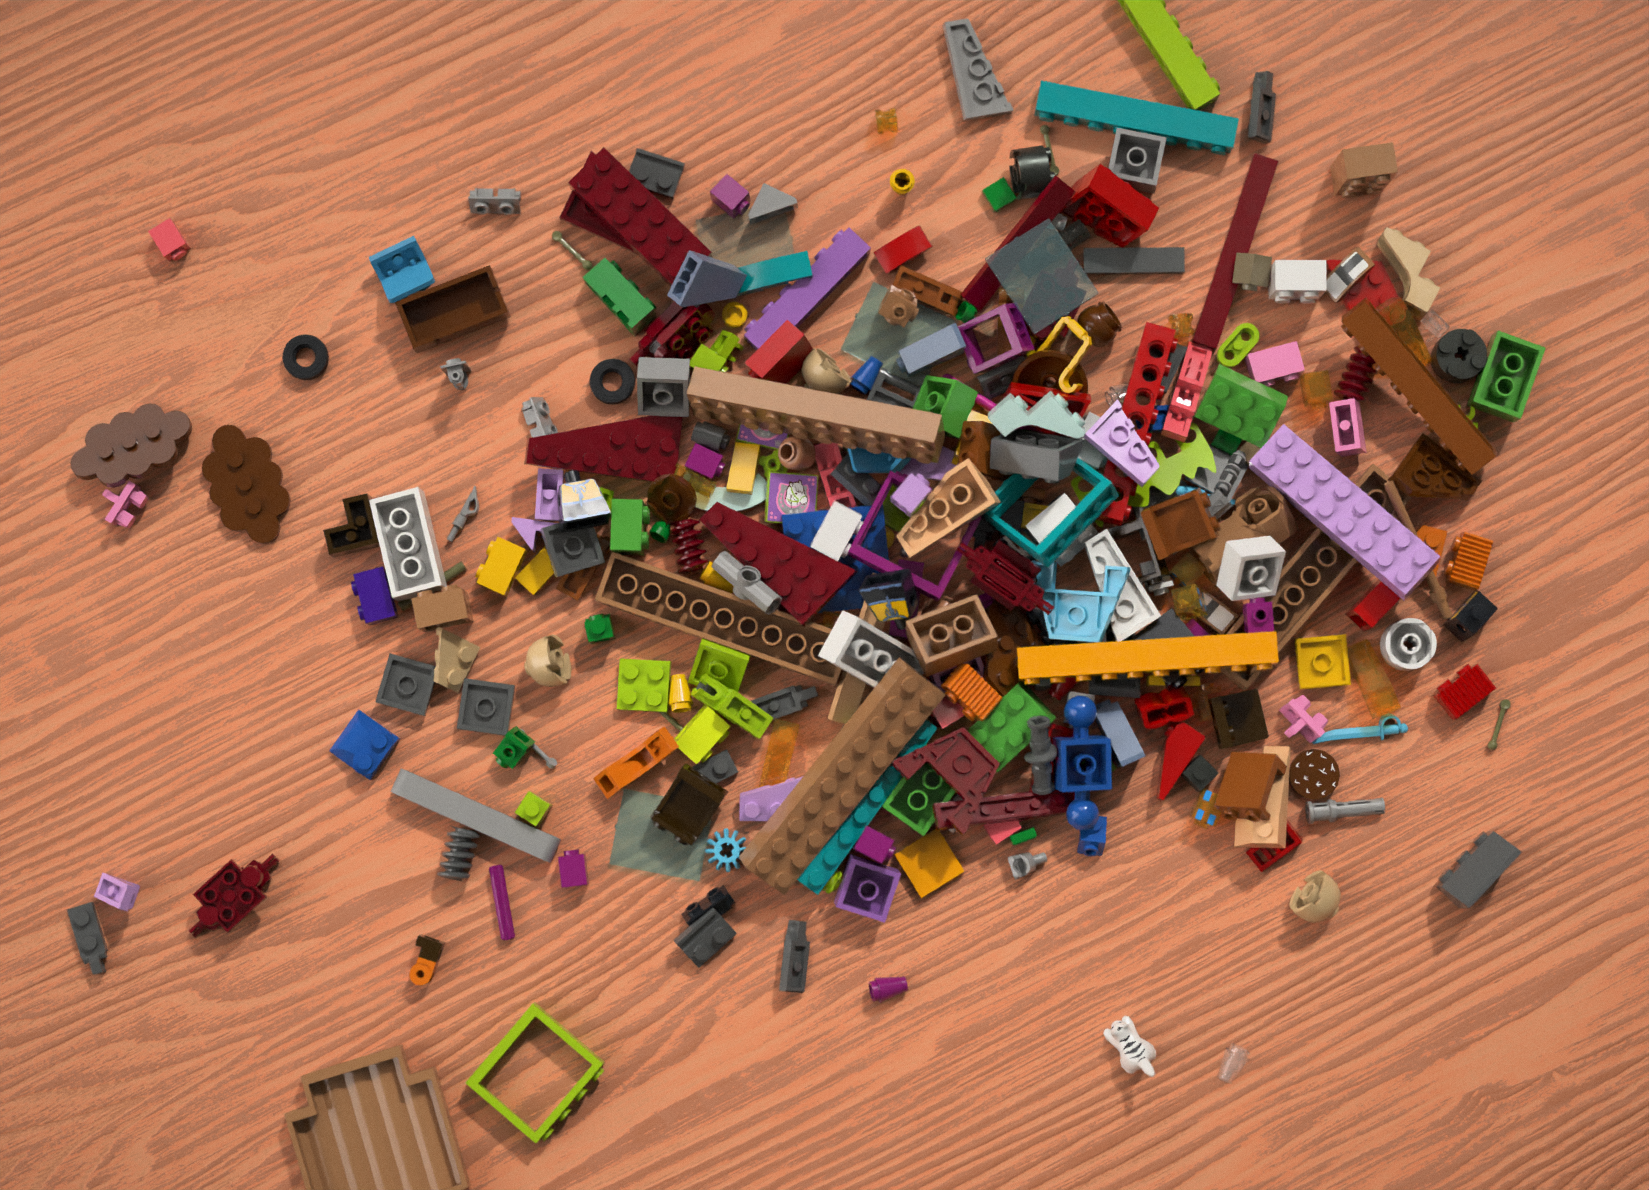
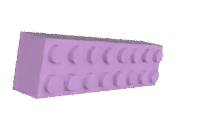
M1284 424L1249 461L1250 470L1270 487L1273 486L1291 505L1404 601L1439 564L1440 556Z

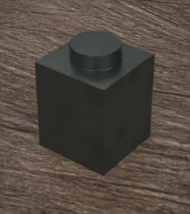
M1198 755L1186 766L1181 776L1199 792L1219 773L1201 755Z

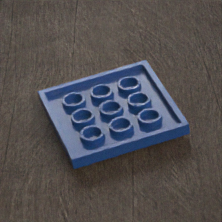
M882 504L861 547L889 561ZM872 505L848 508L862 515L860 520L864 522ZM829 509L782 514L784 535L812 548L810 544ZM852 534L848 542L852 545L856 535ZM847 555L845 558L840 556L838 562L858 571V573L818 613L861 609L864 603V599L859 592L866 575L878 574L880 572Z

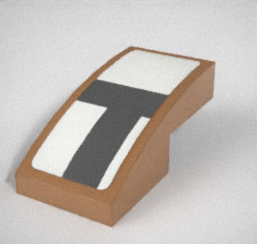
M1360 247L1355 248L1326 277L1325 292L1336 303L1341 302L1355 284L1362 282L1375 264Z
M1198 585L1194 587L1180 604L1219 635H1223L1238 617L1237 614Z

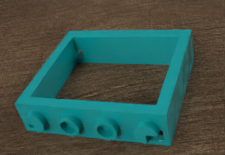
M1077 458L1072 471L1095 488L1037 546L1000 519V517L1038 477L1026 479L1022 477V474H1012L995 492L1001 503L983 514L988 523L1047 568L1119 496L1111 481L1079 458Z

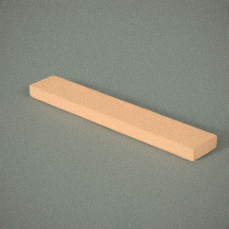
M864 600L859 618L883 631L885 622L877 620ZM842 670L828 719L846 724L859 708L866 683Z

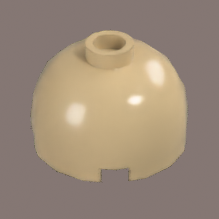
M814 348L803 362L802 376L807 382L804 385L805 388L839 394L852 380L844 369H839L836 365L837 362L819 348Z
M554 634L535 641L529 647L524 663L526 673L538 684L547 687L567 683L566 680L571 678L569 654L565 653L563 655L561 646H564V643Z
M1322 870L1315 871L1304 879L1307 884L1302 890L1299 887L1295 889L1289 904L1297 916L1313 923L1334 917L1339 910L1338 905L1341 896L1339 887L1332 877Z

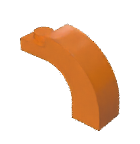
M664 726L631 752L606 767L593 779L606 798L609 799L668 758L679 746Z

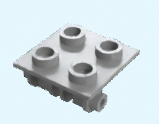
M1208 444L1213 453L1216 473L1211 472L1208 468L1198 467L1194 479L1187 476L1185 479L1210 493L1219 489L1231 501L1249 466L1245 463L1246 455L1240 450L1229 455Z

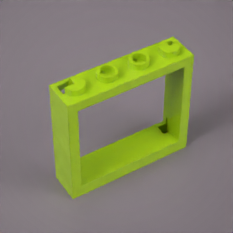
M534 1002L466 1081V1084L534 1143H537L540 1139L545 1142L554 1131L551 1127L557 1119L562 1122L571 1111L568 1105L574 1099L578 1102L588 1091L584 1086L590 1079L595 1082L605 1071L601 1068L605 1062ZM536 1017L592 1064L537 1131L480 1084Z

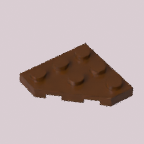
M1424 433L1416 440L1388 479L1389 481L1393 480L1395 486L1407 496L1468 500L1482 482L1476 475H1471L1468 470L1465 472L1461 470L1455 462V458Z
M994 600L985 608V612L998 636L997 650L986 654V668H984L983 679L999 695L1004 697L1020 682L1017 648L1046 646V644L1017 606L1011 611Z

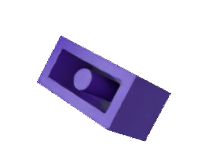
M383 566L353 574L355 581H351L354 595H359L361 605L357 606L361 621L365 620L366 624L372 625L399 618L395 601L391 595L386 570Z

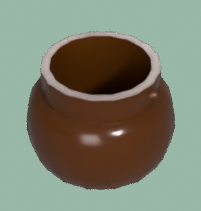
M1099 302L1098 306L1092 305L1085 308L1077 319V323L1088 332V336H1091L1092 345L1095 347H1102L1112 342L1117 335V331L1120 332L1121 328H1123L1120 320L1106 302Z

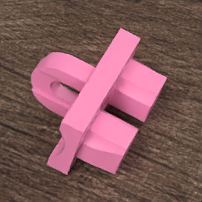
M131 481L127 483L120 496L107 489L104 490L102 496L115 503L105 520L113 525H120L130 529L136 517L127 512L128 507L133 503L142 509L149 497L140 490L141 487Z
M1304 695L1295 700H1290L1279 711L1292 724L1284 732L1285 735L1290 738L1299 731L1311 744L1325 733L1323 729L1328 720L1320 713L1311 717L1306 712L1311 704Z

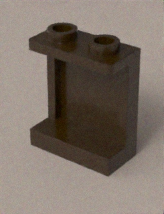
M685 764L655 811L651 814L650 819L654 821L653 825L662 831L668 830L673 833L675 840L685 846L687 844L692 846L728 794V791L688 764Z

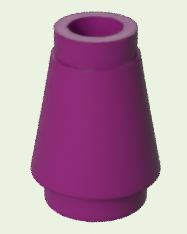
M905 976L874 978V981H869L868 983L873 1002L879 1001L881 1003L908 991Z

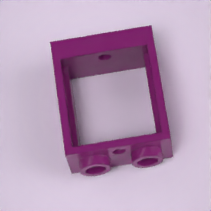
M1017 303L1001 305L958 326L966 345L967 364L973 371V374L986 373L1035 350ZM1000 316L1012 350L985 362L973 329Z

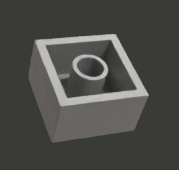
M1117 128L1109 169L1124 182L1129 183L1135 190L1155 194L1166 137Z
M639 357L637 373L638 415L689 417L690 403L686 393L690 383V359Z

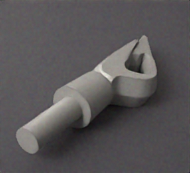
M476 486L473 487L460 513L452 523L454 526L447 537V540L450 542L454 540L458 530L463 528L467 517L474 516L479 511ZM475 500V510L471 511L469 510L470 503Z

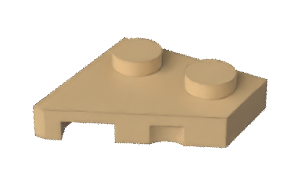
M437 627L436 635L439 636L438 649L435 650L436 667L434 669V682L458 693L480 647L441 627Z

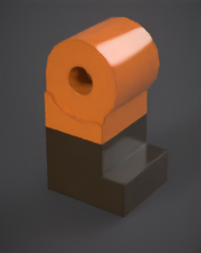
M420 934L415 945L421 947L416 964L410 969L409 977L414 984L425 985L434 977L445 942Z

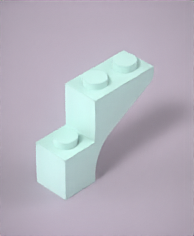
M1051 391L1028 411L1026 410L1028 405L1020 396L1015 398L1009 393L988 412V419L1005 437L1013 430L1025 425L1039 426L1073 438H1081L1086 433L1083 426L1085 424L1083 418L1077 412L1072 414L1066 408L1068 406L1067 401L1059 393L1055 396Z

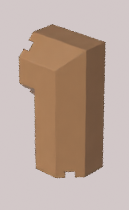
M1273 486L1267 487L1268 490L1261 491L1260 487H1255L1237 498L1235 502L1236 511L1233 510L1232 516L1220 523L1221 530L1218 531L1219 536L1216 539H1210L1188 548L1197 565L1202 566L1204 569L1202 572L1216 588L1218 587L1216 584L1226 541L1271 536L1280 544L1299 530L1284 496Z

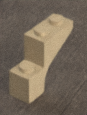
M1386 227L1377 241V246L1403 283L1404 295L1398 309L1421 321L1429 311L1440 290V287L1436 286L1432 280L1418 276L1431 251L1426 249L1422 243L1404 237L1400 231Z

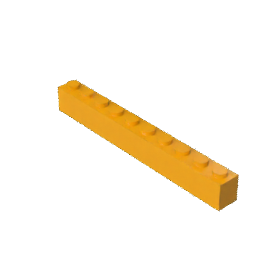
M1276 631L1017 648L1019 681H1024V685L1040 684V679H1050V683L1066 682L1065 678L1076 677V682L1091 681V676H1102V680L1117 679L1119 674H1127L1128 678H1142L1143 673L1153 672L1154 677L1169 676V671H1179V675H1192L1198 669H1205V673H1220L1221 668L1230 667L1231 672L1247 671L1246 666H1257V670L1273 669L1272 665H1276L1279 662Z

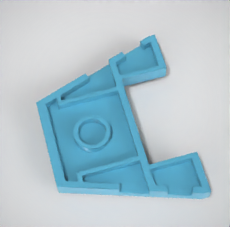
M1032 560L1033 563L1041 568V571L1036 576L1038 581L1036 584L1044 589L1042 598L1055 606L1049 615L1043 612L1049 639L1101 643L1131 567L1105 565L1103 592L1055 589L1057 562H1053L1047 568L1039 561Z

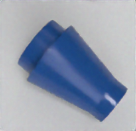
M870 356L850 377L852 382L849 385L866 395L868 391L872 390L883 363Z

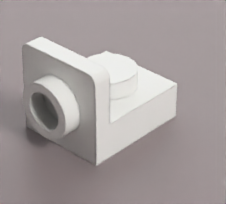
M1153 560L1139 564L1142 576L1156 572ZM1168 575L1162 577L1163 582L1148 586V583H1145L1146 592H1154V596L1169 593L1168 588L1174 586L1173 580Z

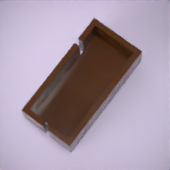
M490 265L395 302L411 345L416 353L438 346L437 340L446 343L511 317Z

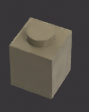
M1236 253L1232 283L1242 284L1243 290L1257 291V287H1268L1272 257Z

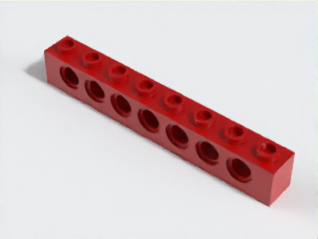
M1146 322L1122 405V410L1128 419L1138 420L1142 423V428L1135 429V431L1147 446H1149L1152 435L1147 433L1149 424H1155L1158 410L1154 409L1156 400L1161 401L1165 386L1161 385L1163 376L1168 377L1172 364L1167 362L1169 353H1175L1178 339L1174 338L1176 330ZM1151 349H1158L1161 351L1162 357L1154 358L1150 355L1149 351ZM1150 372L1155 376L1156 380L1148 382L1144 380L1142 375ZM1144 396L1149 400V404L1145 406L1139 405L1136 398ZM1108 459L1103 476L1112 482L1116 491L1122 495L1123 499L1118 502L1113 501L1096 520L1121 526L1123 519L1128 521L1132 507L1127 505L1130 495L1135 496L1138 484L1129 476H1118L1116 469L1119 467Z

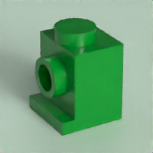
M598 614L585 619L584 624L590 644L615 639L610 614Z
M515 726L507 732L504 739L493 752L497 757L496 762L503 768H515L534 745L535 741Z

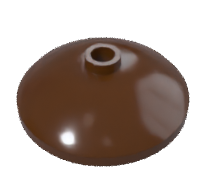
M1057 350L1035 352L1019 364L1012 382L1061 389L1059 386L1060 375L1070 364L1073 357ZM1079 363L1069 378V385L1072 387L1073 384H1082L1083 387L1079 392L1088 394L1087 375ZM1052 377L1056 381L1054 383L1047 382V378Z

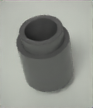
M704 421L703 423H696L691 441L720 453L722 449H727L730 436L727 435V429Z

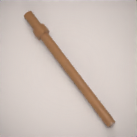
M1394 481L1386 482L1384 487L1400 523L1417 536ZM1432 570L1425 578L1431 590L1429 594L1433 603L1437 604L1443 619H1448L1453 614L1446 601L1447 595L1444 588L1440 587Z

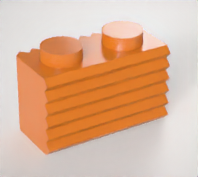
M1467 532L1460 533L1459 537L1455 536L1451 546V550L1455 552L1452 561L1448 560L1444 569V575H1447L1445 582L1473 591L1478 590L1493 541Z
M965 663L957 665L944 683L941 684V687L946 691L944 693L945 697L954 704L958 702L964 708L962 713L971 721H984L1003 699L988 682L974 671L969 664Z

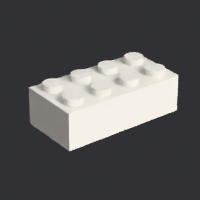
M416 487L369 500L392 598L397 601H403L417 597L419 592L427 590L437 592L442 590V587L447 586L425 492Z
M843 610L818 654L821 658L874 688L899 657L922 675L924 673L913 649Z

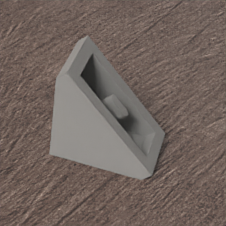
M764 183L748 214L750 225L797 209L798 202L795 197Z

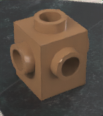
M891 285L879 304L878 314L884 316L885 320L891 325L905 327L907 322H913L918 314L919 309L916 308L917 299L911 291L904 288L900 290Z

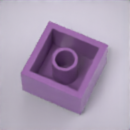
M849 854L834 904L837 908L885 922L901 873L896 868Z

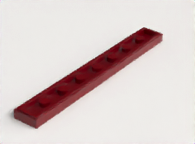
M1257 153L1253 155L1192 340L1194 343L1214 350L1217 349L1238 284L1232 283L1236 253L1249 252L1278 160Z

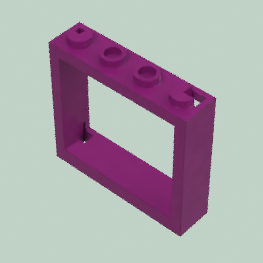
M898 471L896 473L889 472L847 556L880 573L902 570L904 568L861 547V544L892 485L899 488L908 477L907 474H902ZM978 517L968 523L969 527L961 542L968 545L982 517ZM958 551L955 552L938 586L911 573L915 590L938 602L962 554Z

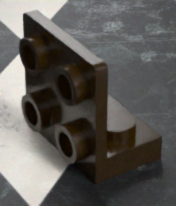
M1257 689L1207 700L1219 749L1269 737Z

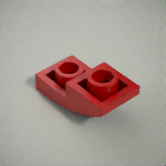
M918 225L882 246L874 254L885 273L890 274L909 260H914L933 246L921 226Z

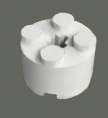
M1406 618L1391 624L1385 629L1380 640V650L1386 664L1401 671H1410L1426 665L1434 656L1437 647L1434 632L1426 623L1416 618ZM1407 639L1408 643L1413 644V647L1408 650L1403 645V642L1407 641Z

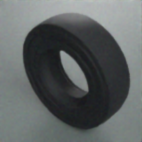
M307 334L298 335L292 338L283 350V364L286 370L297 379H315L327 368L329 361L328 350L325 344L315 336ZM303 348H310L315 353V361L308 367H302L296 361L298 351Z
M606 359L598 363L592 370L590 388L594 396L601 402L612 405L619 404L627 400L633 393L635 376L630 366L619 359ZM616 372L622 377V385L618 390L609 391L604 388L603 378L607 373Z

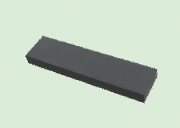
M1184 247L1084 248L1083 272L1084 275L1184 274Z

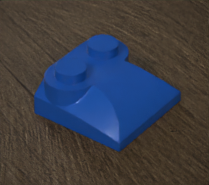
M358 709L329 752L367 779L372 780L401 738Z

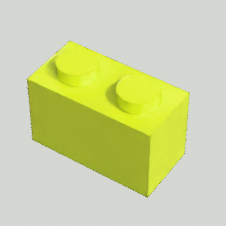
M704 704L674 740L678 744L679 749L694 763L698 764L700 761L703 763L712 754L711 748L715 743L718 742L720 744L729 735L728 729L731 726L709 706Z

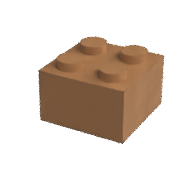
M457 585L442 587L443 592L439 593L432 592V590L417 593L416 598H411L417 629L428 632L436 630L437 627L446 628L474 622L468 592L463 588L457 587Z

